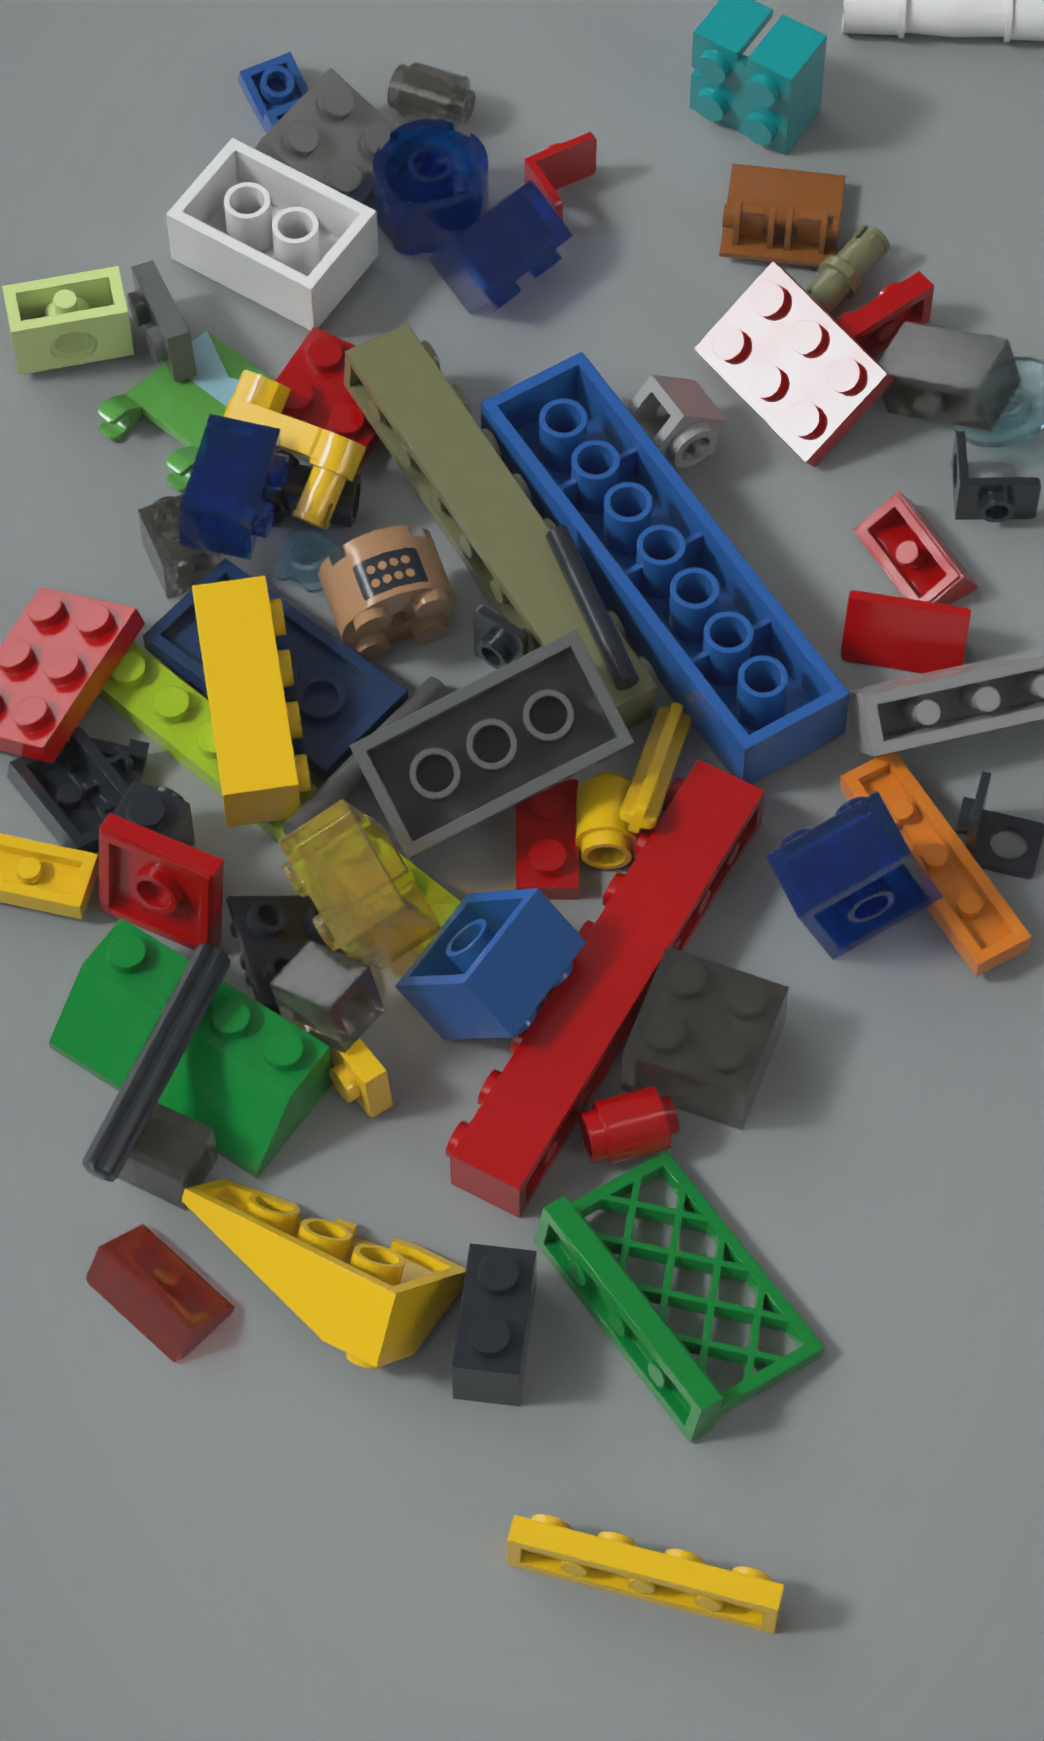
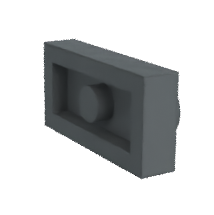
M151 260L132 266L131 271L135 291L127 293L128 304L138 327L147 325L148 329H145V335L155 363L165 361L175 382L197 376L190 332L154 261Z

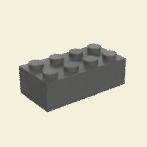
M575 629L349 746L406 858L412 860L634 746V741L582 639Z

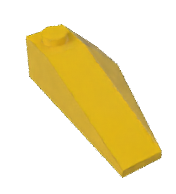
M224 1178L184 1189L181 1201L322 1341L346 1352L345 1357L347 1360L357 1366L368 1369H380L386 1364L414 1355L464 1286L466 1268L403 1239L395 1237L391 1242L390 1248L355 1237L358 1227L356 1223L337 1218L334 1222L318 1218L298 1217L300 1207L296 1203Z

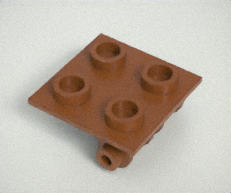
M732 163L727 204L724 205L723 231L719 256L819 267L829 255L836 256L846 175Z

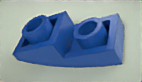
M291 52L239 72L238 82L266 133L309 90Z

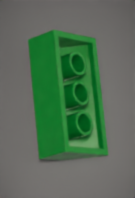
M120 918L81 965L49 1040L50 1048L120 1091L185 970L189 959L123 918ZM222 981L153 1113L258 1178L333 1084L329 1075V1070L332 1069L330 1046L230 984Z

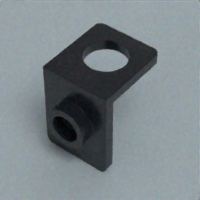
M956 431L951 460L955 520L983 519L988 522H1003L1008 519L1035 518L1041 491L1040 478H969L965 431Z
M479 605L474 610V655L484 660L491 667L499 669L528 654V635L525 631L483 605Z
M982 771L975 799L965 796L963 798L955 833L967 836L965 846L982 869L1023 879H1031L1034 876L1044 836V824L985 810L992 773ZM1000 832H1015L1025 840L1027 850L1018 858L1006 859L998 856L993 851L990 844L991 839Z

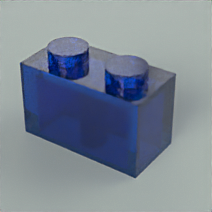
M530 179L430 256L428 260L469 314L487 303L493 311H496L521 291L515 281L525 273L530 271L533 277L537 278L562 259V256L556 249L573 235Z
M209 414L179 508V545L251 560L257 537L267 539L270 533L275 504L269 502L272 489L282 491L287 476L289 455L280 454V428Z

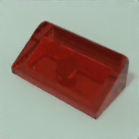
M144 1224L99 1246L86 1276L88 1284L173 1362L181 1360L193 1351L233 1313L235 1308Z

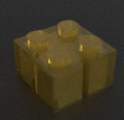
M341 799L278 841L289 859L287 863L282 865L286 877L300 896H310L320 913L313 918L314 925L320 936L333 951L338 948L344 950L353 962L360 959L381 971L436 935L442 927L415 881L411 880L399 889L395 886L394 882L410 871L383 825L368 815L362 814L359 809L344 799Z

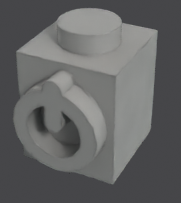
M651 375L626 407L665 458L679 468L691 467L705 459L708 455H712L717 450L715 446L718 440L717 434L728 421L697 381L692 379Z

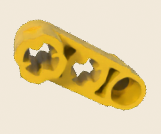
M243 370L220 425L256 442L283 449L295 456L309 460L308 464L312 465L313 468L297 507L292 512V516L316 527L328 530L330 519L346 480L353 482L366 447L336 433L281 414L291 389L260 374Z

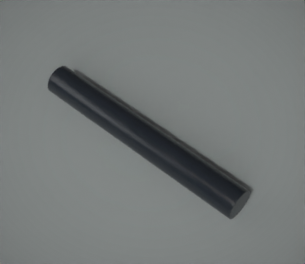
M565 525L554 527L547 532L546 540L616 689H629L639 681L635 668L568 527Z

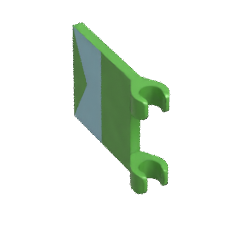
M207 330L191 342L197 376L175 382L166 363H164L126 394L108 398L98 409L99 417L105 421L99 425V432L113 442L120 441L128 434L140 416L143 415L185 446L174 451L166 462L168 469L173 472L168 475L167 483L180 493H187L198 483L210 465L245 438L220 425L243 370L260 374L275 381Z

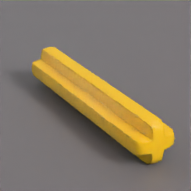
M672 702L670 708L659 707L655 713L620 810V819L629 824L628 831L639 834L641 828L653 829L657 823L691 725V717L682 712L684 706L680 703Z

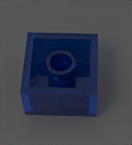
M878 791L868 797L862 796L847 801L838 808L835 816L812 829H801L791 833L783 839L779 848L765 855L797 917L832 960L943 898L910 835Z

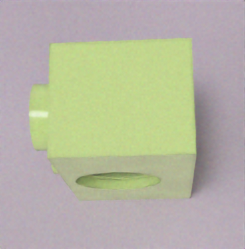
M119 266L2 286L19 375L134 355L129 312Z

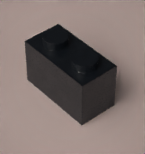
M470 1243L452 1360L453 1399L520 1407L537 1285V1251Z

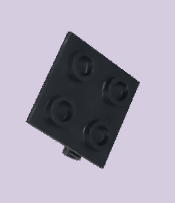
M342 895L227 897L226 901L233 921L230 925V931L232 936L238 939L242 952L239 959L240 965L243 970H246L244 974L245 982L248 986L252 987L257 1002L288 1021L290 1019L288 1012L293 1007L324 1006L326 1004L330 1006L374 1004V997Z

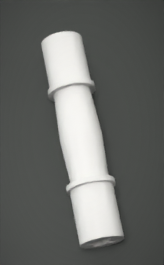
M843 0L842 33L898 35V38H904L905 33L953 38L1003 37V42L1010 43V40L1044 41V0Z

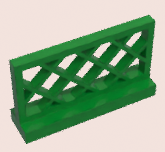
M667 1150L571 1203L566 1196H563L543 1207L534 1242L690 1443L711 1431L718 1417L822 1356L825 1348ZM661 1176L677 1195L675 1209L638 1201L640 1187ZM630 1193V1199L623 1198L624 1195ZM684 1205L689 1210V1212L683 1211ZM599 1209L627 1215L623 1238L596 1233L585 1217ZM635 1217L672 1225L668 1248L631 1240ZM680 1227L706 1232L716 1244L714 1258L677 1250ZM613 1253L619 1254V1261L613 1255ZM723 1254L728 1259V1261L723 1260ZM628 1256L665 1264L662 1287L636 1283L626 1271ZM674 1266L711 1274L708 1297L705 1298L670 1290ZM720 1276L746 1282L755 1293L753 1308L716 1300ZM652 1303L659 1304L658 1311ZM763 1304L768 1309V1311L762 1310ZM667 1306L705 1314L701 1338L675 1333L665 1321ZM713 1316L751 1324L747 1348L711 1341ZM760 1326L786 1332L798 1349L786 1356L757 1351ZM692 1354H697V1355H698L697 1361H696V1359L693 1357ZM707 1357L743 1364L742 1381L721 1392L705 1372ZM754 1367L762 1368V1370L753 1374Z

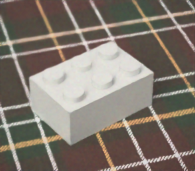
M231 138L166 214L172 259L310 331L314 326L319 328L379 255L376 210L234 138Z

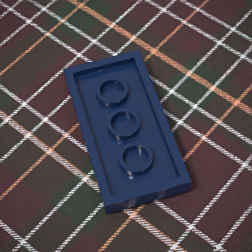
M224 558L197 585L251 578V576ZM268 589L269 600L280 598ZM190 590L143 635L144 648L207 695L193 591ZM281 599L286 635L275 636L277 651L289 649L294 677V686L283 688L286 703L298 701L303 735L301 739L292 740L294 755L306 754L309 771L325 782L353 754L349 745L373 734L408 699V690Z

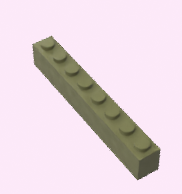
M406 323L345 351L344 386L498 614L527 633L528 653L576 629L627 729L652 717L656 691L659 686L652 665L645 657H637L626 641L625 629L619 617L614 611L607 610L639 677V681L633 687L626 690L616 689L546 540L547 532L556 527L549 518L542 519L534 508L531 493L526 482L518 473H510L501 459L500 448L493 434L487 428L480 429L471 416L470 405L462 389L457 384L450 385L440 371V362L431 344L426 340L420 342L412 328Z

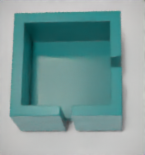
M719 0L693 32L691 67L695 68V70L691 74L689 108L699 112L710 121L719 122L746 135L756 144L766 145L786 155L821 110L827 35L782 14L748 57L743 53L773 16V9L755 0Z

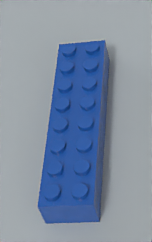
M583 352L481 402V430L487 428L493 434L500 448L501 459L510 473H518L524 479L531 493L532 505L541 518H549L556 527L561 525L568 527L606 609L616 613L623 624L626 637L639 654L650 662L657 678L676 703L684 706L682 711L691 717L692 724L731 775L752 784L845 733L850 697L848 690Z

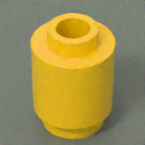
M603 771L596 773L591 778L583 781L577 788L576 846H579L582 860L589 866L599 869H616L627 865L632 859V853L639 834L628 831L629 824L620 819V810L631 781L617 772Z

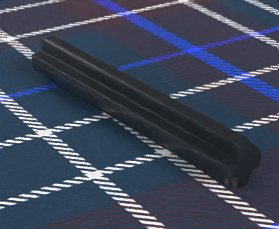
M201 943L196 947L82 1160L83 1166L91 1175L108 1182H113L118 1178L231 966L228 954L220 948L207 943Z

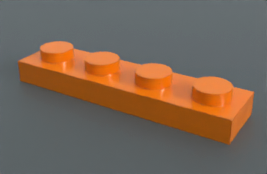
M896 752L880 755L841 775L839 789L976 977L1030 948L1032 939L1030 933Z

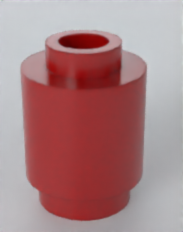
M654 1086L595 1101L592 1103L591 1110L580 1112L578 1115L584 1145L592 1163L607 1160L609 1165H614L670 1149L671 1135L680 1132L677 1112L670 1095L660 1097Z

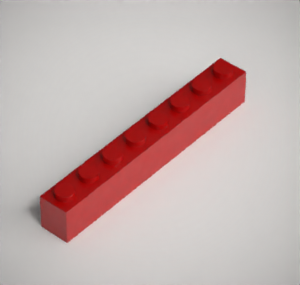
M699 759L686 779L677 777L673 781L662 806V810L665 812L653 829H643L637 839L632 855L635 860L626 874L617 872L610 881L602 901V905L605 908L595 923L587 920L578 932L586 941V944L572 960L574 966L570 975L561 984L549 990L541 1001L543 1007L533 1023L521 1034L513 1037L509 1050L512 1056L502 1072L494 1069L488 1075L478 1096V1104L481 1106L471 1122L468 1123L462 1120L454 1129L445 1151L446 1156L450 1157L452 1185L518 1218L521 1217L579 1122V1113L584 1112L589 1106L761 825L765 790Z

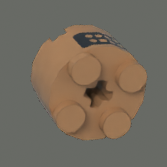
M396 525L374 530L342 545L346 557L339 560L334 566H332L329 556L322 562L318 577L340 636L346 646L354 649L356 653L367 661L386 655L391 650L392 643L414 637L416 643L426 644L436 641L448 633L449 626L446 619L453 613L457 600L429 530L422 528V536H413L409 525Z

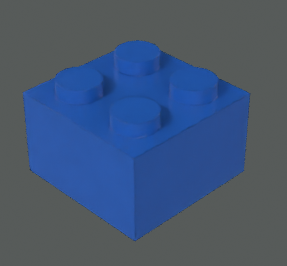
M539 888L468 893L395 987L442 1039L513 1038L521 1034L533 1023L537 1016L536 1007L549 990L561 984L570 975L574 966L572 960L586 944V941Z

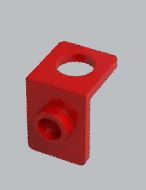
M592 132L585 133L564 143L552 144L542 152L524 159V196L553 239L563 235V203L555 190L591 176L596 172L597 139ZM543 195H544V197H545V199H546V202H547V204H548V208H547V206H546V204H545V202H544Z

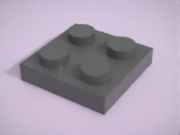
M330 68L261 138L255 149L362 203L400 164L415 145L339 74Z

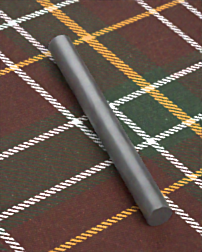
M435 677L427 678L376 731L443 698L447 693L445 685ZM354 754L283 823V832L291 841L301 842L365 777Z

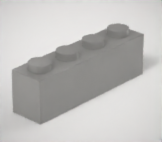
M1044 647L848 690L850 693L848 709L856 751L871 756H879L1044 719Z

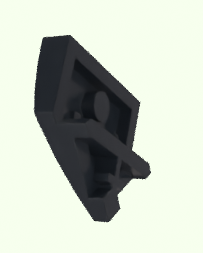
M77 726L70 736V740L66 742L53 763L21 756L9 762L7 778L61 846L97 853L99 852V827L109 813H114L134 780L141 782L150 743L130 739L129 746L90 738L82 727Z

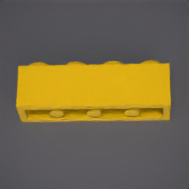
M266 576L193 585L194 607L227 828L288 819L301 806L299 793L311 791V783L306 754L294 755L292 740L301 739L303 735L298 701L286 703L283 688L294 686L290 651L289 649L277 651L275 636L286 635L281 598L269 600Z

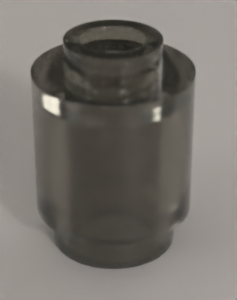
M414 62L411 66L400 64L391 77L387 93L389 107L397 109L401 117L447 131H454L460 123L468 122L473 113L476 100L474 90H470V81L467 76L419 62Z

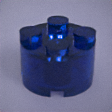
M442 119L411 121L390 133V140L381 150L378 147L374 154L373 183L377 222L384 234L393 241L394 248L405 255H416L419 253H442L461 246H471L477 243L483 235V227L489 214L488 155L480 139L471 132L470 137L454 130V123Z

